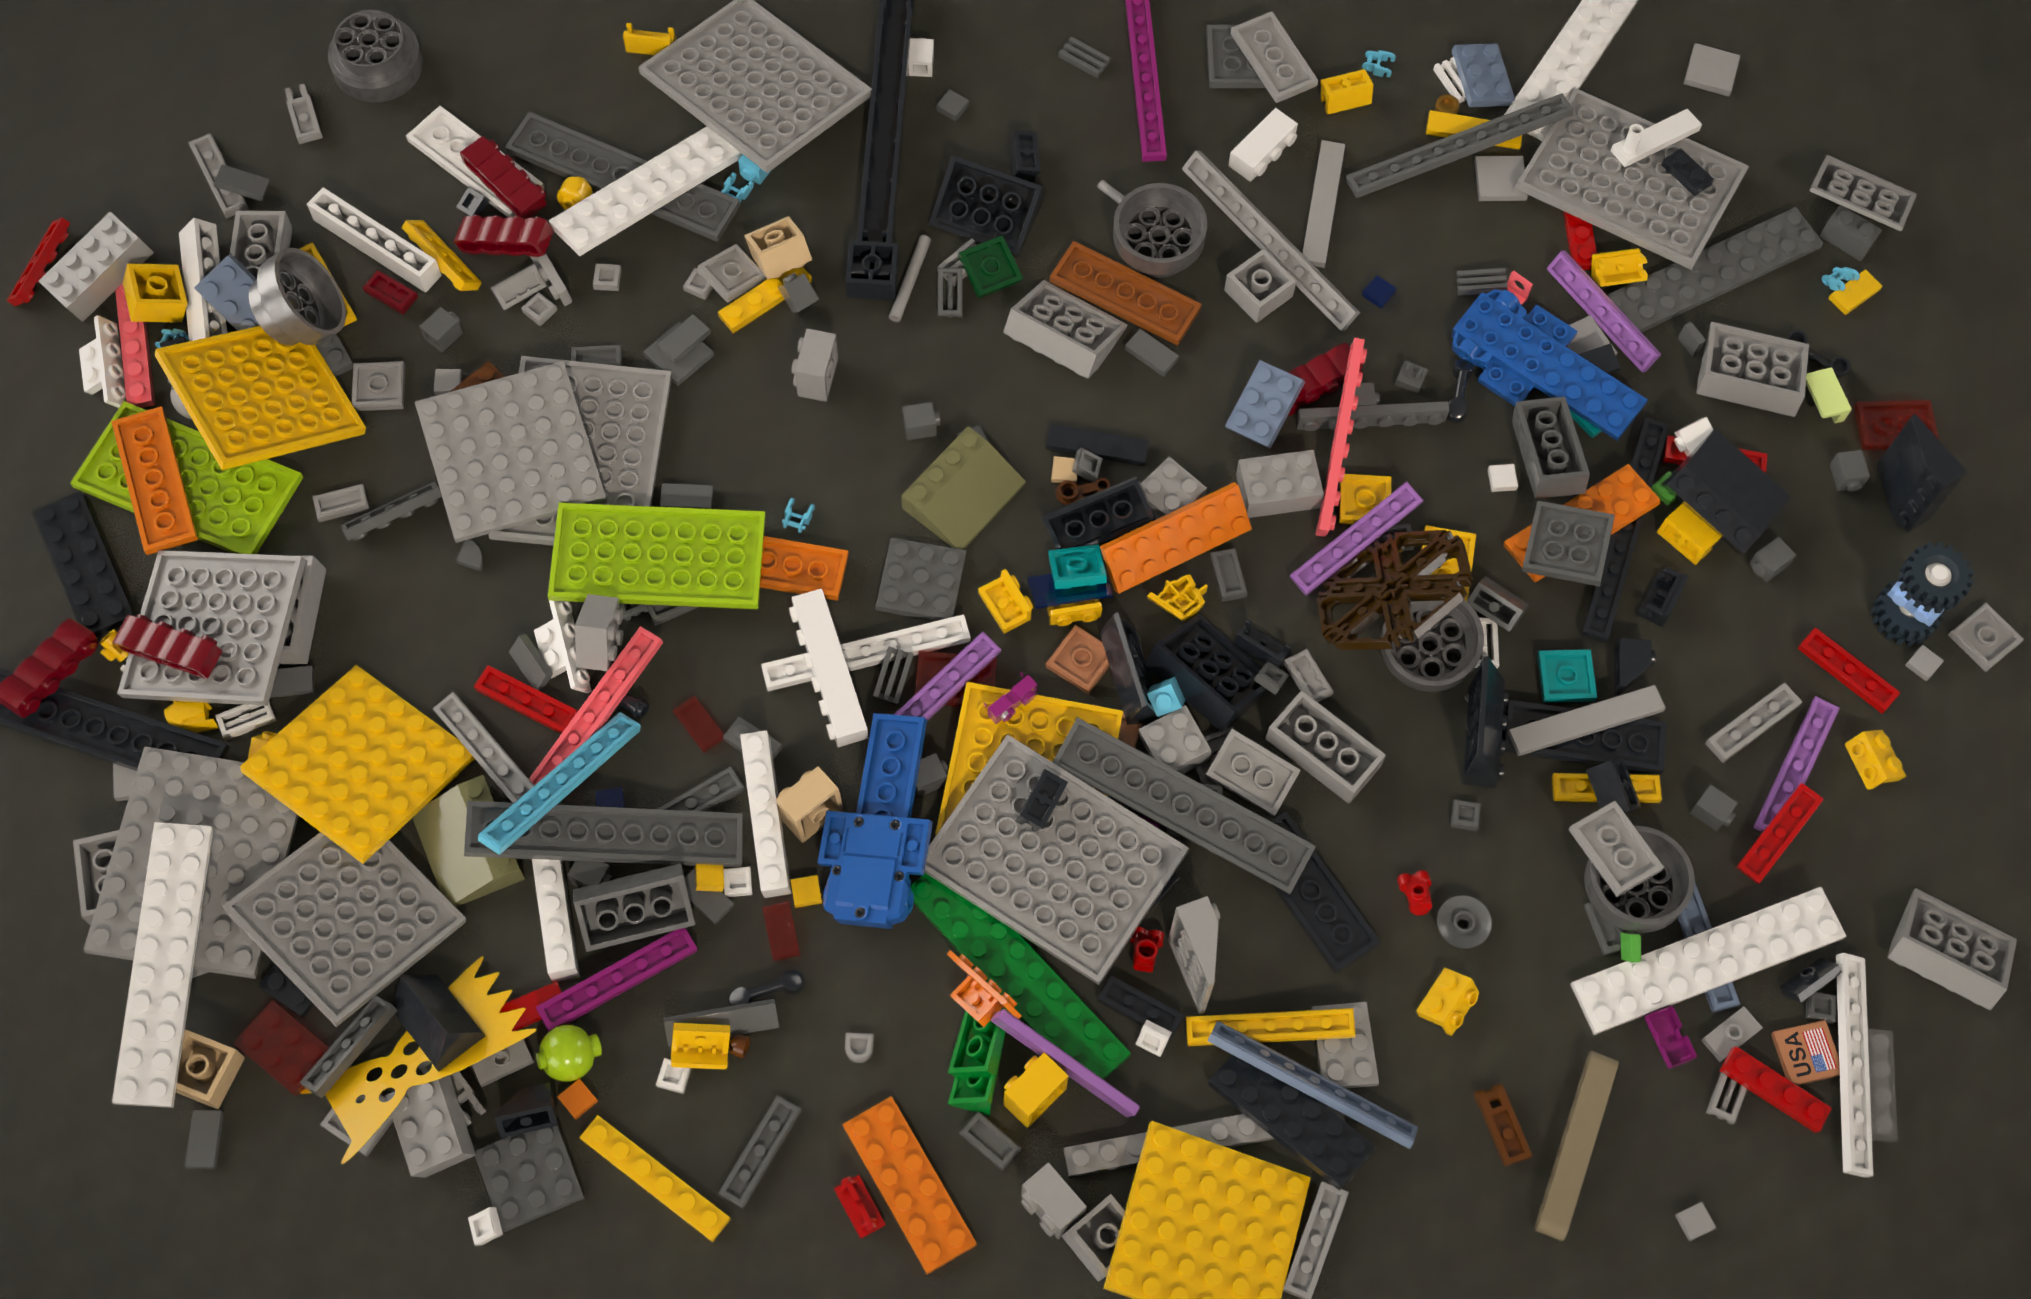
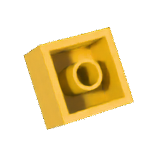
M127 264L122 283L131 322H182L187 307V299L179 265Z
M1045 1052L1039 1058L1036 1055L1033 1056L1024 1066L1026 1071L1019 1078L1016 1075L1013 1076L1004 1086L1006 1089L1004 1092V1106L1027 1129L1067 1089L1069 1076Z

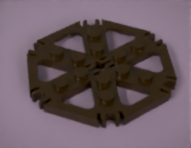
M1447 530L1394 532L1395 539H1393L1391 534H1388L1386 542L1380 544L1377 539L1374 541L1375 547H1373L1372 543L1369 544L1326 579L1327 582L1323 584L1326 591L1318 593L1320 597H1317L1322 635L1329 644L1333 643L1340 650L1393 649L1392 642H1394L1396 647H1400V641L1408 637L1410 642H1413V634L1416 635L1417 639L1420 638L1464 600L1463 597L1467 596L1464 587L1472 586L1471 581H1473L1462 538L1458 535L1453 537L1451 531ZM1427 545L1403 565L1401 552L1406 547ZM1448 559H1457L1459 572L1430 575ZM1374 562L1377 577L1351 578L1365 565ZM1444 601V604L1435 608L1428 614L1425 620L1419 623L1414 622L1411 602ZM1357 604L1334 623L1332 611L1337 605ZM1384 615L1387 631L1383 638L1357 639L1358 635L1362 634L1367 627Z

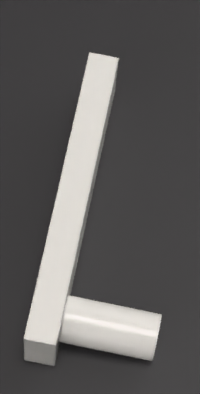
M1688 109L1646 129L1639 124H1633L1629 128L1626 139L1614 144L1611 152L1624 167H1627L1700 131L1702 124Z

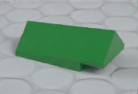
M965 1011L948 1070V1074L955 1077L948 1104L976 1113L979 1111L981 1114L990 1116L1006 1031L991 1021L983 1027L967 1011Z

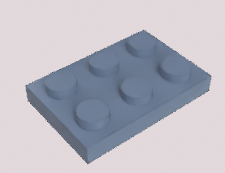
M1461 44L1453 46L1451 50L1452 55L1455 59L1456 68L1469 107L1510 106L1515 101L1498 44Z
M230 253L194 289L237 331L260 326L249 303V288L257 279Z
M1260 360L1225 427L1270 449L1305 381Z

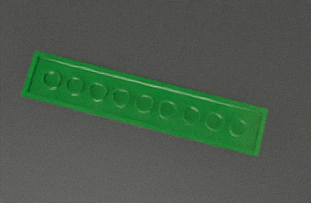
M926 873L911 885L914 904L960 954H963L974 964L973 968L977 966L988 977L986 982L991 979L1003 990L1001 993L1006 992L1012 995V999L1017 1003L1014 1008L1021 1015L1020 1018L1027 1026L1103 1080L1130 1057L1131 1052L1016 931Z

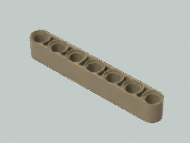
M1590 1051L1535 1225V1231L1560 1241H1564L1568 1233L1619 1064L1618 1060L1595 1051Z

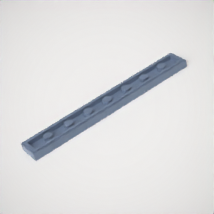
M1216 1022L1207 1040L1208 1042L1408 1149L1413 1145L1418 1130L1417 1126L1222 1022Z

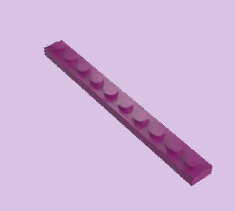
M1125 0L1142 162L1166 161L1167 153L1149 0Z

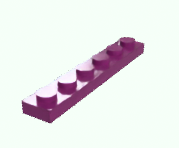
M686 928L674 930L538 1005L536 1010L548 1031H551L558 1026L568 1024L697 952V947Z

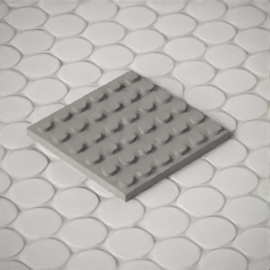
M564 361L415 402L456 543L486 535L493 531H500L556 515L558 503L595 504L606 500Z
M158 550L140 614L150 618L153 621L152 623L158 624L159 621H163L173 626L174 630L187 629L196 635L195 637L209 636L218 642L217 646L223 652L208 679L128 654L117 694L122 698L268 706L306 560L302 556Z
M321 832L223 905V910L335 1027L466 923V918L390 840L362 864Z

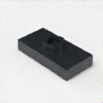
M1820 957L1808 967L1800 970L1797 975L1780 986L1783 995L1803 1002L1840 975L1842 971L1839 964Z

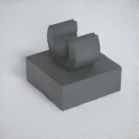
M1404 361L1395 385L1418 394L1428 369Z

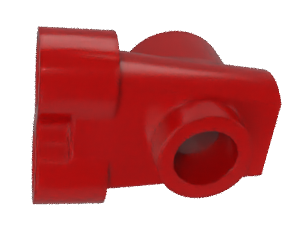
M1421 870L1413 875L1407 873L1399 875L1397 878L1399 889L1401 892H1405L1410 912L1419 916L1427 914L1432 908L1429 891L1432 882L1428 871Z
M1137 927L1130 940L1134 944L1133 968L1134 970L1150 973L1154 969L1158 948L1163 946L1164 933L1159 930L1149 931L1142 927Z

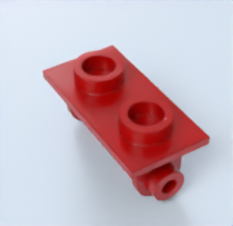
M859 1175L853 1178L851 1176L846 1177L841 1181V1185L834 1188L860 1239L886 1225Z

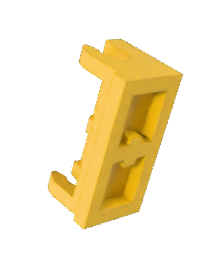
M626 23L627 31L623 33L626 52L656 55L676 41L674 28L668 27L669 33L633 30L632 23Z
M1365 69L1320 80L1321 102L1326 101L1325 111L1327 115L1372 104L1373 83Z
M1639 248L1592 254L1591 278L1600 287L1646 281L1648 274L1643 269V264L1647 263V259L1640 252Z
M1683 504L1664 520L1657 531L1660 536L1694 565L1698 564L1721 538L1717 532Z

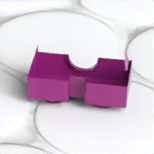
M1027 675L1011 691L990 705L987 715L995 724H998L1001 720L1003 722L1008 721L1016 713L1015 709L1021 704L1025 706L1036 697L1037 683Z
M1673 1005L1648 1014L1644 1018L1668 1069L1692 1061L1697 1057L1688 1036L1682 1037L1679 1029L1683 1026Z

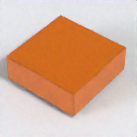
M580 1078L557 1096L575 1120L598 1102Z

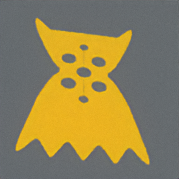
M484 956L477 959L448 987L457 1001L484 1033V1038L439 1072L432 1064V1068L428 1073L417 1075V1067L422 1062L430 1060L420 1047L412 1055H404V1047L408 1043L415 1041L409 1032L406 1031L389 1056L372 1059L348 1068L325 1094L352 1140L341 1164L351 1159L374 1135L399 1105L410 1087L429 1083L461 1071L521 1041L537 1030L512 1031L526 1010L525 1008L500 1013L512 990L487 995L500 974L499 972L474 978ZM401 1064L407 1066V1071L402 1077L397 1079L391 1077V1072L396 1066ZM376 1067L382 1068V1075L377 1080L367 1081L366 1077L369 1071ZM390 1087L395 1089V1095L387 1102L379 1101V1095L383 1090ZM304 1089L300 1093L307 1094L312 1092L308 1091L307 1089ZM365 1095V1100L362 1103H356L358 1096Z

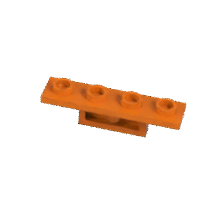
M949 950L947 955L968 975L950 995L983 1027L988 1024L995 1012L1000 1011L1003 1007L1017 1019L1021 1017L1014 1008L1017 1003L1006 992L1001 996L1000 993L1003 990L991 979L985 982L988 977L977 966L972 970L971 968L974 964L963 954L958 957Z

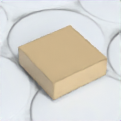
M1054 456L1051 483L1061 484L1064 481L1077 483V474L1072 472L1075 458Z

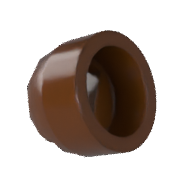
M738 1034L729 1039V1052L735 1057L744 1059L748 1052L751 1038Z

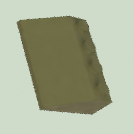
M968 426L901 495L902 509L952 548L964 550L1026 484V481L986 439Z
M484 775L458 784L428 803L413 817L438 888L455 907L525 879L517 858L464 856L467 801L495 802Z

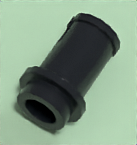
M628 692L618 705L630 711L635 718H643L649 710V704L645 698L639 699Z

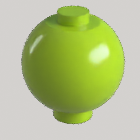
M574 1025L558 1026L549 1031L540 1043L539 1052L536 1053L539 1069H544L546 1074L555 1080L562 1082L575 1081L583 1077L591 1069L595 1057L602 1055L601 1044L597 1034L588 1036L585 1030Z

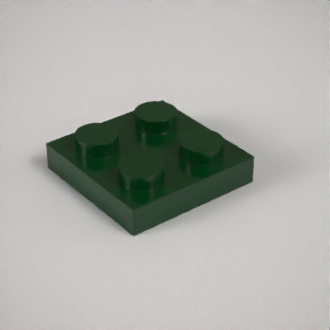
M1003 235L961 251L958 254L978 299L1023 280V276Z

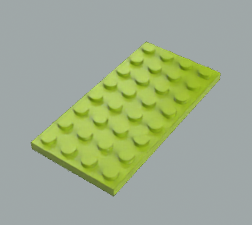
M123 401L111 421L147 410ZM167 419L198 540L230 553L257 554L302 481V474L268 459L222 470L199 431ZM110 421L70 484L77 490L134 513L112 422Z
M558 503L548 590L549 601L585 602L587 594L619 598V603L758 609L765 511Z

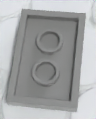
M1231 729L1206 771L1205 776L1273 817L1276 815L1301 770L1234 729Z
M1616 801L1585 817L1569 828L1570 833L1617 897L1661 872L1664 868Z
M1367 1002L1312 1006L1311 1010L1354 1009L1355 1038L1315 1040L1320 1075L1346 1089L1378 1086L1379 1079Z

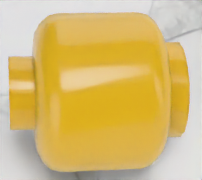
M572 176L562 183L557 193V200L563 209L567 210L591 196L593 191L586 179Z

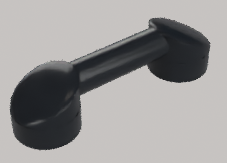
M1794 330L1787 337L1788 340L1805 344L1808 342L1807 335L1801 330ZM1809 347L1808 358L1825 369L1832 367L1837 378L1847 375L1851 367L1848 359L1838 356L1831 361Z
M1463 359L1457 360L1452 369L1454 377L1457 378L1455 396L1449 402L1447 419L1453 423L1463 421L1468 409L1464 397L1467 379L1471 377L1474 365Z
M787 970L782 974L781 978L750 989L737 987L729 995L730 1006L751 1003L752 999L784 989L788 994H797L804 987L803 977L798 971Z

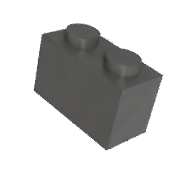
M1840 205L1828 220L1819 237L1861 262L1874 245L1882 229Z
M1487 576L1478 583L1467 600V603L1472 608L1509 632L1516 626L1529 606L1527 602Z

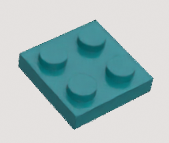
M1099 544L1048 550L1055 589H1069L1078 586H1094L1107 583Z
M1549 650L1538 652L1537 660L1543 703L1596 701L1597 693L1591 650Z

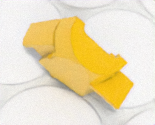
M1189 574L1171 582L1167 580L1165 588L1158 596L1150 592L1147 598L1179 620L1186 621L1203 607L1205 601L1202 595L1207 592L1208 586L1205 584L1199 590L1198 588L1196 589V584Z
M173 701L170 706L164 709L166 720L170 725L195 733L219 729L216 721L209 719V710L212 709L209 703Z

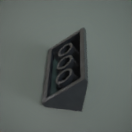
M1137 476L1041 516L1056 550L1097 545L1156 520L1143 485Z
M1115 613L1099 633L1127 725L1152 723L1163 716L1157 717L1147 695L1150 687L1154 684L1149 668L1145 665L1146 658L1137 629L1120 613Z
M401 975L392 1004L397 1009L395 1015L438 1072L485 1037L481 1029L438 975Z

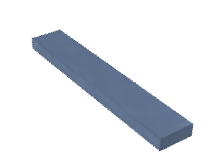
M1696 883L1690 902L1677 917L1685 939L1712 929ZM1732 982L1705 992L1712 1013L1740 1005Z

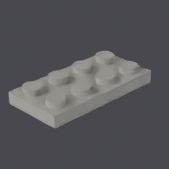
M1272 11L1231 28L1230 34L1276 103L1317 86V77Z

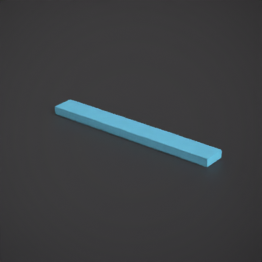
M619 712L478 834V841L500 855L639 733L641 725L622 712Z

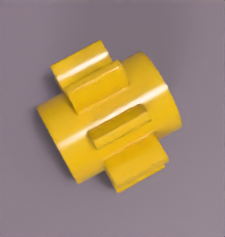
M112 630L100 641V644L104 647L100 653L109 661H113L116 658L121 662L128 657V653L121 651L112 643L118 633L116 630Z

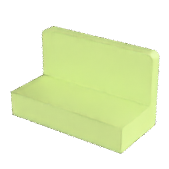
M1832 367L1807 373L1806 385L1821 417H1832L1834 423L1843 422L1852 409Z

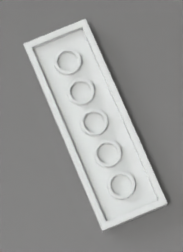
M439 106L406 135L409 143L467 187L490 200L489 203L505 216H516L462 162L460 152L481 136L443 107ZM514 162L517 169H523L531 179L530 182L534 185H540L543 190L545 189L544 184Z

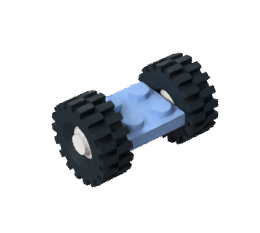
M1932 542L1926 543L1923 547H1917L1901 566L1899 571L1901 574L1898 576V579L1895 582L1893 580L1889 582L1872 604L1874 607L1871 609V615H1876L1872 622L1874 625L1879 624L1880 627L1877 631L1880 634L1883 632L1887 634L1885 639L1890 641L1894 638L1897 645H1901L1906 641V646H1912L1915 642L1917 645L1922 643L1941 624L1940 621L1944 617L1943 611L1947 612L1956 607L1969 593L1970 587L1974 582V579L1971 578L1974 571L1973 568H1967L1970 565V561L1968 558L1965 560L1961 558L1963 553L1960 550L1955 553L1952 551L1954 546L1948 545L1946 548H1943V543L1937 542L1933 547Z

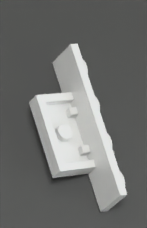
M97 315L94 317L96 339L79 349L84 392L93 395L103 388L104 402L119 408L123 401L126 402L118 327L117 323Z
M549 601L554 619L534 630L539 653L553 673L551 678L567 670L571 689L588 694L592 692L589 674L586 668L576 667L575 624L572 616V606L569 601Z

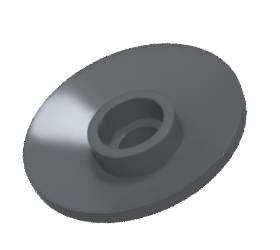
M1460 895L1452 897L1443 903L1437 914V927L1441 936L1449 944L1458 948L1469 949L1479 946L1487 939L1491 931L1492 920L1488 909L1482 902L1470 896ZM1459 921L1465 922L1466 925H1467V928H1465V929L1460 928V927L1458 926V922H1459Z

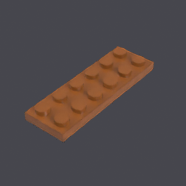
M1075 241L1072 242L1050 275L1049 282L1177 346L1202 307L1201 303Z

